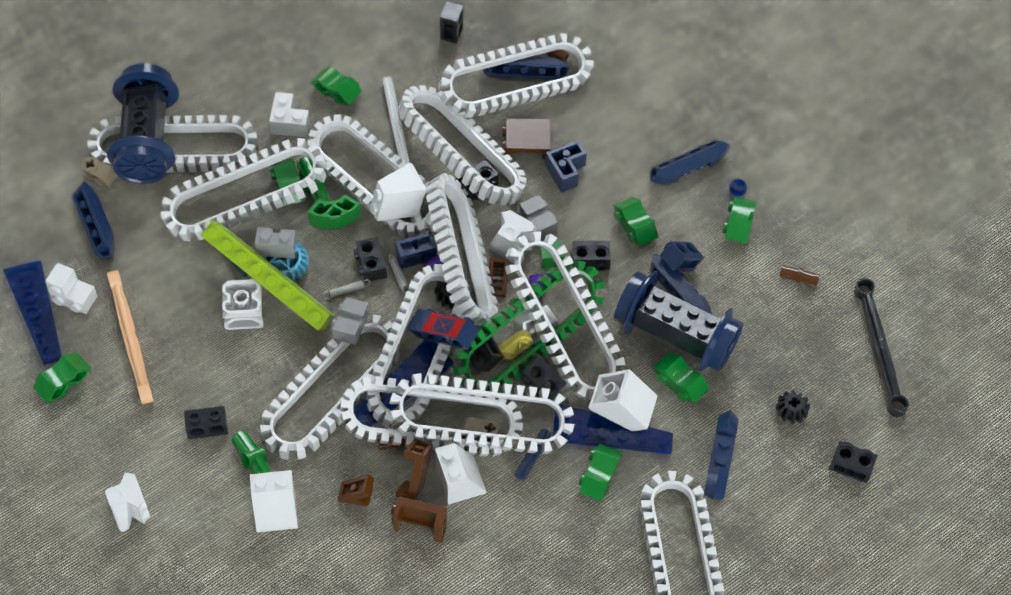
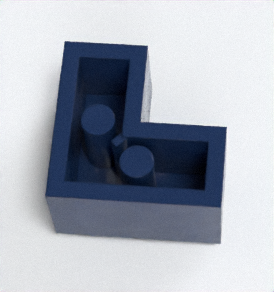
M579 140L546 152L545 166L561 193L578 186L579 173L577 169L586 166L587 152Z

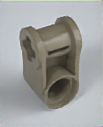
M87 157L82 161L81 166L84 170V177L104 189H108L118 177L111 165L105 164L94 157Z
M467 417L463 420L462 430L485 433L492 431L491 433L499 434V425L493 420ZM461 435V439H466L467 435ZM474 436V440L478 441L479 437Z

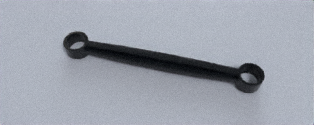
M861 278L856 283L854 293L863 302L873 346L890 397L887 410L894 417H902L906 414L909 401L900 394L891 354L873 299L875 284L868 278ZM867 286L870 288L871 291L865 293L862 292L858 287ZM900 402L905 408L897 410L893 408L891 403Z

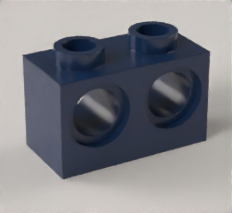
M432 232L395 242L396 256L401 269L425 263L437 256V245Z
M671 241L664 246V251L660 254L673 271H694L705 258L692 242Z

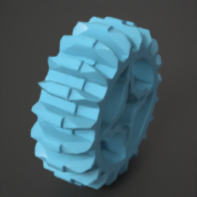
M301 243L297 244L295 259L262 256L293 282H296V279L301 280L302 275H306V269L309 267V256Z

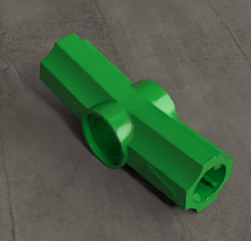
M303 157L297 162V168L302 176V180L311 173L313 168V161L307 157ZM317 179L314 180L318 190L313 194L308 187L305 188L306 192H309L314 204L318 199L331 201L325 189V181L323 183Z
M244 430L237 432L232 437L231 442L241 455V462L244 468L250 469L252 474L272 472L267 463L268 458L264 448L261 446L257 447L249 434L244 432Z

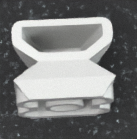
M511 210L502 212L501 228L492 240L490 250L515 264V259L506 257L508 249L514 248L519 251L521 248L514 241L525 235L528 243H531L529 233L536 232V227L532 222ZM532 246L528 247L526 250L532 251ZM524 253L521 257V264L524 261Z
M255 279L230 280L222 285V318H225V329L263 327L261 284Z
M125 472L119 485L108 488L105 491L117 526L121 532L129 529L132 517L143 524L150 518L135 474Z

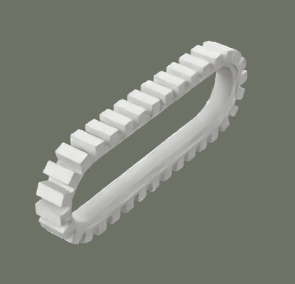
M419 85L418 89L415 86L410 87L409 90L406 89L398 107L401 120L405 119L404 124L407 127L412 126L411 131L415 135L419 134L418 138L422 142L427 141L425 145L429 149L434 148L433 153L436 156L441 155L440 160L444 164L448 163L447 168L450 171L456 170L454 175L458 179L463 177L462 183L465 186L470 185L469 190L473 194L479 192L478 198L483 201L489 198L488 203L493 205L498 201L499 206H506L507 203L511 205L520 199L527 183L524 171L518 170L520 166L516 162L511 163L512 158L508 154L503 156L505 151L501 147L496 148L498 144L494 140L489 141L490 136L487 133L482 134L483 129L480 126L475 127L476 122L472 118H465V111L461 112L462 108H460L457 115L450 112L454 103L450 100L443 105L440 100L443 92L436 93V88L430 87L427 90L425 85ZM424 103L439 110L509 180L511 186L507 188L497 187L486 181L416 111L413 104Z
M341 114L334 115V121H331L330 116L323 118L324 125L318 121L314 125L316 131L311 130L309 133L308 148L312 143H315L319 147L321 154L323 153L321 149L322 141L328 134L334 131H345L363 144L394 172L407 165L405 161H401L397 154L394 155L391 149L386 148L384 143L380 140L378 141L373 134L370 135L365 127L362 128L358 121L353 122L352 118L346 115L344 119ZM323 153L327 168H324L326 174L329 177H333L336 183H340L344 190H348L352 197H356L359 203H364L365 208L370 211L373 195ZM419 175L420 179L422 180V182H423V184H424V186H425V188H426V187H427V183H426V181H425V178H424L423 176ZM428 212L422 220L414 223L405 222L400 218L381 221L385 225L388 224L389 229L393 232L397 230L398 235L404 238L407 233L409 238L417 236V232L420 235L427 233V228L433 232V225L435 224L431 221L430 215L433 214L431 212Z
M443 173L427 183L426 193L428 195L426 199L430 203L428 206L429 212L433 213L430 215L431 221L435 223L433 230L438 233L435 235V239L440 243L437 245V248L442 253L439 255L440 261L444 263L441 265L442 270L447 273L444 275L445 282L449 283L446 285L447 292L452 294L449 296L451 303L456 304L454 309L458 314L462 313L461 318L468 317L475 322L474 325L480 326L485 321L491 322L490 317L498 313V307L495 306L497 300L492 295L495 293L494 288L490 286L492 279L488 276L490 274L489 267L485 266L488 264L486 257L483 256L485 250L480 246L483 244L482 238L479 237L481 233L480 229L476 227L478 221L474 217L476 216L475 209L470 207L473 205L471 198L466 197L468 195L465 188L461 189V183L458 180L455 181L452 175ZM446 196L454 206L477 305L473 302L466 286Z
M434 264L433 271L430 265L424 267L422 273L418 271L413 281L411 280L404 301L400 306L391 332L383 347L382 354H380L378 363L371 376L372 384H374L376 376L384 377L385 379L422 288L431 281L445 282L444 275L447 273L442 271V264ZM453 308L451 314H455L459 317H462V313L458 314L456 310ZM439 343L423 383L426 384L428 374L437 375L434 385L437 384L451 346ZM367 391L366 400H368L367 407L369 412L374 411L373 417L377 421L384 417L382 425L390 427L392 420L389 413L391 410L386 408L381 402L380 392ZM417 397L414 405L404 411L406 417L413 423L415 419L419 420L423 416L424 410L427 409L430 398ZM401 417L394 420L395 428H399L404 423Z
M376 376L374 384L371 383L370 377L362 378V385L358 380L352 383L350 386L352 390L347 388L343 395V398L346 400H341L340 410L345 411L341 412L340 415L342 422L350 420L345 426L349 433L356 428L355 437L362 439L364 433H367L368 442H375L376 435H380V443L387 444L389 437H393L392 445L399 446L403 438L405 439V446L408 447L414 440V432H406L403 435L398 430L369 427L360 423L353 413L355 399L366 391L403 395V392L395 386L396 379L388 378L387 385H383L384 377ZM415 389L407 394L408 396L495 407L500 409L508 419L509 429L507 435L520 437L517 433H520L523 429V423H517V421L522 419L521 412H512L517 407L513 400L506 405L507 399L503 398L495 400V397L486 396L483 398V396H470V394L462 393L458 395V393L454 392L445 393V391H433L430 389ZM423 434L421 441L434 444L432 450H435V448L439 447V443H442V446L451 444L453 437H449V441L443 443L439 442L440 436L436 435L435 441H426L428 434ZM461 439L462 442L457 445L463 449L464 446L467 447V452L471 455H475L477 448H480L479 456L487 457L489 449H491L492 456H497L502 453L501 449L504 440L499 441L500 447L498 449L489 448L490 442H487L486 447H476L478 442L474 440L473 446L464 445L465 439Z

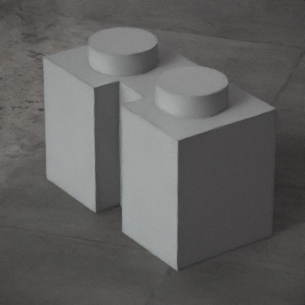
M540 195L520 203L519 214L533 223L536 227V232L541 231L542 240L548 234L553 235L557 233L559 222L555 214L552 215L551 212H548V203L545 200L543 201Z
M258 227L255 239L256 252L261 256L295 259L297 248L296 230L280 229V233H273V228Z
M346 297L344 303L339 305L338 314L340 316L337 317V320H333L331 330L333 331L334 339L356 345L369 315V306L366 302Z

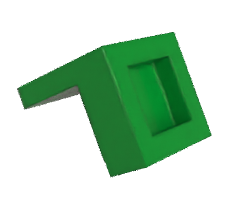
M555 241L552 246L556 250L559 246L563 245V241ZM541 247L542 268L557 267L551 253L544 247ZM565 253L559 255L561 260L565 258Z

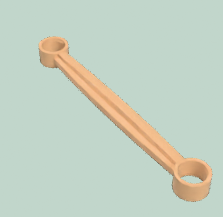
M119 271L107 272L118 320L142 405L154 402L139 340L135 334V325L123 290Z

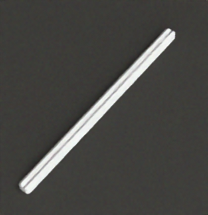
M390 76L384 77L382 79L397 154L402 162L405 161L409 164L410 161L398 112L393 81ZM420 211L418 216L411 217L412 223L422 220Z

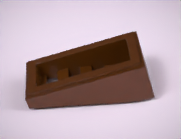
M490 258L489 260L490 274L488 276L492 280L503 281V284H490L492 287L502 288V291L494 290L493 296L506 297L508 274H506L505 266H508L509 259ZM493 267H502L504 270H494ZM492 273L503 274V277L492 276Z

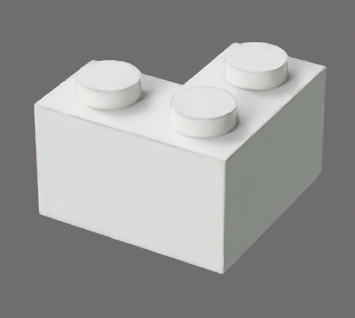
M275 92L269 120L271 134L307 138L310 125L309 110L295 109L294 94Z
M59 263L55 265L45 280L52 301L59 306H67L76 313L87 314L98 297L94 286L78 280L74 269Z
M545 305L542 308L552 327L555 328L558 325V319L550 308ZM534 306L531 309L522 311L513 319L514 333L522 330L529 331L533 339L532 344L541 339L540 335L548 333L546 328L540 332L536 331L534 324L542 322L540 317L534 321H531L529 318V313L537 311Z

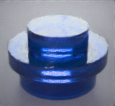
M734 179L729 184V191L735 196H742L747 192V184L743 179Z

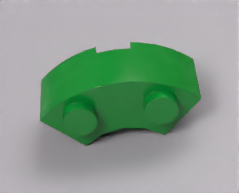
M333 66L324 68L310 82L325 97L329 95L335 99L336 103L341 105H350L363 91L355 79L342 75Z
M293 158L272 164V169H269L271 179H275L278 190L300 181ZM291 193L295 202L290 204L306 201L305 197L298 200L296 193ZM284 197L280 198L284 206L290 205L287 204Z
M347 195L334 201L318 199L308 211L309 224L321 229L346 227L361 217V204Z
M632 196L613 205L615 209L614 217L621 223L630 242L641 246L659 238L655 222L646 213L640 199Z
M736 196L734 201H730L728 212H731L729 223H724L722 232L726 233L725 239L747 244L757 201Z
M78 353L65 354L53 367L41 372L37 376L33 389L46 403L55 401L67 394L65 391L73 384L79 385L87 376L91 367Z
M668 353L653 367L657 374L656 378L661 383L666 384L684 402L689 401L695 404L710 389L703 375L693 370L680 355Z
M599 444L596 450L592 449L589 456L591 461L586 474L582 473L578 485H581L579 493L602 502L609 488L611 478L615 474L622 452Z

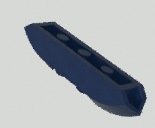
M531 56L482 70L488 76L556 80L564 78L570 68L565 62L555 58Z
M713 140L655 165L650 171V181L658 184H671L678 182L680 176L689 175L690 171L694 169L705 168L706 164L712 167L726 155L730 145L724 141Z
M84 181L73 193V201L94 253L100 259L112 258L115 251L112 229L97 194Z
M653 254L650 272H658V281L666 291L712 314L706 298L698 295V291L687 282L685 275L679 271H673L660 255Z
M731 409L719 415L704 489V495L713 500L724 499L739 420Z

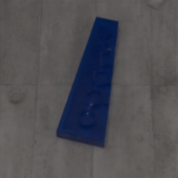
M41 260L3 269L43 364L59 361L62 357Z
M424 340L387 377L383 385H387L388 378L396 379L395 386L400 383L401 379L409 380L408 386L411 387L413 383L412 375L420 373L421 383H423L438 344ZM449 356L446 358L440 376L454 366V362ZM379 393L381 402L386 408L392 411L399 406V404H389L392 393ZM406 395L403 402L412 396ZM365 399L353 413L360 423L370 427L377 420L373 417L374 411L369 412L367 407L368 400Z
M559 404V407L562 409V411L570 407L567 405ZM572 407L574 415L564 418L566 424H574L573 432L570 435L564 432L560 434L568 440L566 443L597 447L599 444L616 449L662 454L672 453L673 433L652 427L644 430L630 431L597 413ZM556 411L554 418L553 436L557 433L559 428V417Z

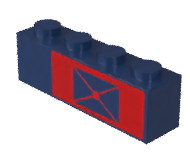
M417 309L406 327L419 339L466 350L469 349L480 331L474 325L475 322L468 317L461 318L455 314L447 315L442 311L437 313L431 309Z

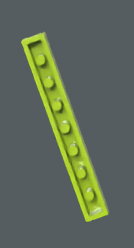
M212 220L200 235L316 330L324 331L336 316L220 222Z

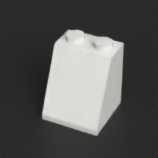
M412 163L405 165L377 182L376 189L373 192V200L370 203V212L374 215L376 221L419 215L426 188Z
M630 369L599 375L588 408L630 431L648 429L657 395Z
M456 443L435 448L436 472L448 505L486 494V489L474 456Z
M292 470L250 474L251 497L257 533L298 528L296 494Z

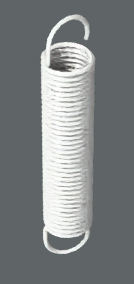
M390 257V266L400 289L403 291L408 288V284L397 259L394 257L391 259Z
M361 280L331 289L329 294L333 298L367 286H364Z

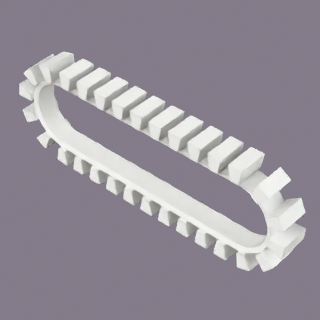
M560 33L557 39H555V35L548 36L546 40L545 37L540 38L536 43L535 40L528 41L526 45L525 43L518 44L516 48L513 45L507 47L506 50L504 48L497 49L496 53L493 50L487 52L485 57L484 53L476 55L475 59L474 56L466 57L465 61L463 58L455 61L453 68L450 64L447 66L438 83V90H447L443 92L440 100L443 105L451 100L454 105L450 112L457 115L460 108L466 109L465 118H472L476 112V107L478 116L484 115L487 110L488 113H492L497 108L498 110L506 109L507 105L510 108L516 106L517 103L519 105L525 104L528 100L529 102L536 101L538 97L539 100L546 98L548 94L549 97L555 96L558 91L559 94L566 93L568 89L569 91L576 90L579 84L583 85L590 76L589 72L594 66V60H585L591 54V50L588 46L582 51L577 47L581 42L580 38L575 36L572 42L568 43L566 42L567 34ZM558 49L571 52L579 63V71L575 75L474 102H468L459 98L452 87V81L458 75Z
M192 115L185 116L186 124H182L181 116H173L174 124H171L169 116H165L164 133L233 132L241 135L245 139V144L241 150L233 154L175 155L174 164H176L177 172H185L184 164H188L189 172H197L196 164L200 165L201 172H209L207 164H211L213 172H217L216 169L219 168V164H223L225 171L230 172L227 164L238 162L239 159L246 158V156L250 158L249 155L257 154L258 140L257 134L253 130V125L247 121L242 126L241 117L233 115L232 123H228L227 115H219L220 123L216 122L215 115H208L209 123H205L204 115H196L197 124H194ZM115 116L116 125L109 126L107 119L100 121L102 131L100 132L92 128L89 133L91 140H87L90 156L112 167L113 165L109 162L107 154L101 147L109 136L120 134L121 116ZM173 166L167 170V173L174 172Z
M298 138V147H292L288 139L282 142L284 151L280 150L278 144L271 146L274 153L272 156H270L266 148L260 151L263 157L262 160H259L256 153L249 155L252 161L250 165L244 157L238 160L241 166L240 169L237 168L235 162L227 164L230 170L228 174L223 166L216 169L220 176L218 178L215 177L213 171L205 173L209 180L206 183L201 175L194 178L198 185L194 187L191 180L183 182L187 189L186 191L180 192L177 185L170 189L175 198L172 201L164 197L162 205L166 211L161 212L162 220L174 237L179 233L183 241L191 242V233L194 232L199 240L204 239L200 235L212 220L220 222L229 229L225 220L229 219L232 227L239 225L237 215H240L243 222L251 220L247 211L251 210L254 218L262 215L258 208L259 206L263 207L265 213L273 211L269 202L273 201L277 209L284 206L280 199L281 197L285 198L287 204L295 202L291 193L295 192L299 200L306 197L303 188L308 187L312 194L318 190L314 182L315 179L324 183L326 179L324 168H327L323 153L321 154L319 147L315 143H312L308 148L306 140ZM295 155H304L313 161L311 173L303 180L196 224L184 225L176 220V211L179 205L189 198Z
M541 231L529 233L531 243H528L525 235L514 241L521 249L517 251L514 248H510L507 251L506 257L515 259V265L505 266L506 274L516 271L519 278L510 281L513 288L523 284L525 289L516 292L519 299L529 295L531 300L522 303L525 310L531 309L533 306L536 308L537 311L529 313L528 316L531 321L537 320L539 317L541 318L542 322L534 324L537 332L543 331L545 328L547 329L548 333L540 335L542 342L546 343L551 339L553 340L554 344L545 348L549 354L558 350L560 355L551 357L554 365L564 361L566 366L557 368L560 376L570 372L572 377L563 379L566 382V387L576 383L578 388L573 394L580 398L585 397L587 390H590V400L595 387L585 384L579 378L522 271L521 257L528 247L541 246L551 253L608 361L609 373L616 372V366L625 365L624 357L614 360L612 353L620 351L618 345L611 344L607 347L606 343L614 340L612 334L606 333L603 336L600 334L601 331L609 328L605 322H601L596 326L594 321L603 318L600 311L593 312L590 315L588 310L597 307L594 300L586 303L583 302L582 299L590 297L591 294L588 289L582 290L580 293L578 292L577 288L585 285L582 278L576 279L574 282L572 281L571 277L579 274L577 268L573 267L568 271L566 270L565 266L574 262L570 256L561 260L559 255L568 252L565 245L559 246L555 250L552 244L557 237L548 234L545 236L544 242L540 241Z
M373 314V323L364 324L361 334L366 332L378 333L387 341L393 323L389 320L383 328L381 326V316ZM332 338L327 344L328 350L324 347L319 352L320 359L315 356L311 360L312 367L308 364L303 369V375L299 373L295 377V384L291 381L286 387L287 393L283 390L278 395L279 402L276 399L271 402V413L264 410L262 414L264 425H260L262 440H265L266 448L271 453L279 446L281 459H289V450H297L298 460L305 458L306 452L304 447L308 445L315 452L320 447L319 440L323 443L328 438V432L332 434L336 429V423L338 425L342 423L340 415L341 412L345 411L340 410L341 400H346L343 397L302 440L296 442L283 441L274 432L277 421L350 343L340 340L335 342ZM401 342L392 360L396 363L400 357L399 348H401ZM378 359L358 380L361 385L362 378H371ZM392 362L390 364L388 372L392 369ZM367 391L355 399L353 404L355 408L360 403V396L364 399Z
M420 373L412 375L411 378L414 385L411 387L403 379L396 387L403 392L402 397L392 393L389 404H399V410L390 411L391 420L394 421L401 417L405 422L398 428V431L404 435L408 427L414 428L416 431L413 439L418 440L423 439V430L429 431L426 441H435L436 432H441L439 442L443 443L449 441L448 433L454 434L451 444H460L462 442L461 435H467L464 445L473 446L475 436L479 437L476 447H486L487 438H492L489 448L498 449L500 447V439L504 440L501 450H511L512 441H517L514 451L523 452L525 450V442L529 443L526 453H536L538 451L537 444H542V454L553 451L550 444L551 441H554L559 449L568 441L560 435L561 432L570 435L574 428V424H566L564 419L574 415L572 407L564 411L559 407V404L566 398L559 393L554 401L547 399L550 389L545 388L539 390L538 398L535 397L537 387H528L527 396H522L525 386L521 385L515 386V395L510 394L513 384L505 383L502 385V393H497L500 385L497 382L490 383L489 392L485 391L487 381L479 380L477 382V390H473L475 381L473 379H466L464 381L465 388H459L462 378L454 377L452 379V387L447 386L448 376H441L439 378L440 385H434L437 375L428 374L427 384L421 383ZM422 388L543 403L551 406L557 412L559 428L553 437L543 440L418 425L406 417L403 410V401L410 391Z
M668 471L667 481L665 482L662 481L659 473L651 478L650 485L653 488L645 484L641 494V499L644 500H641L639 507L642 515V524L645 527L644 535L645 539L647 538L646 546L647 551L649 550L648 556L651 563V573L653 575L654 587H656L655 594L671 595L654 498L663 490L676 489L683 492L691 503L709 595H723L724 586L721 583V572L718 571L719 562L718 558L716 559V547H713L714 538L713 534L711 535V523H708L710 518L708 511H706V499L702 500L704 494L702 487L698 486L691 490L693 478L687 474L683 483L675 481L677 471Z

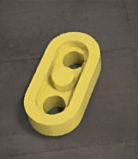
M522 330L516 332L498 346L504 356L503 359L512 360L531 346L533 339L529 331Z

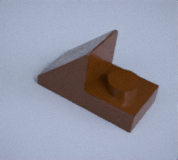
M368 474L343 481L338 501L368 506L373 490L374 477Z

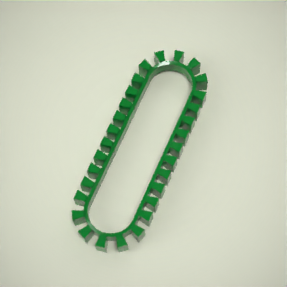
M573 260L572 268H577L579 275L585 279L588 291L591 294L584 303L594 300L596 305L602 306L604 298L595 297L596 289H605L604 281L596 280L593 282L592 277L599 272L595 267L587 266L583 272L586 262ZM571 265L565 266L567 271L571 269ZM549 269L545 273L547 276H541L536 280L539 284L532 283L530 285L537 299L563 279L558 269ZM529 295L522 299H512L508 303L510 306H504L499 310L502 314L495 313L491 316L490 319L496 326L490 321H485L480 325L483 329H479L480 331L475 337L477 341L475 342L474 340L468 350L463 352L462 350L455 349L453 357L461 358L462 366H452L453 373L458 376L465 374L466 377L460 384L463 388H465L464 381L466 379L475 380L473 390L477 389L478 381L471 375L469 370L471 354L525 310L521 300L523 302L531 300ZM580 308L553 328L560 341H564L569 337L566 333H573L578 329L575 325L582 326L587 322L584 315H580L582 314ZM592 309L588 310L590 315L594 312ZM540 339L493 379L487 381L488 391H490L489 385L491 382H500L501 386L504 383L512 384L513 381L510 378L518 379L521 376L518 371L527 363L526 359L529 361L533 355L537 354L546 356L548 351L545 347L554 344L553 340L551 339L543 343Z

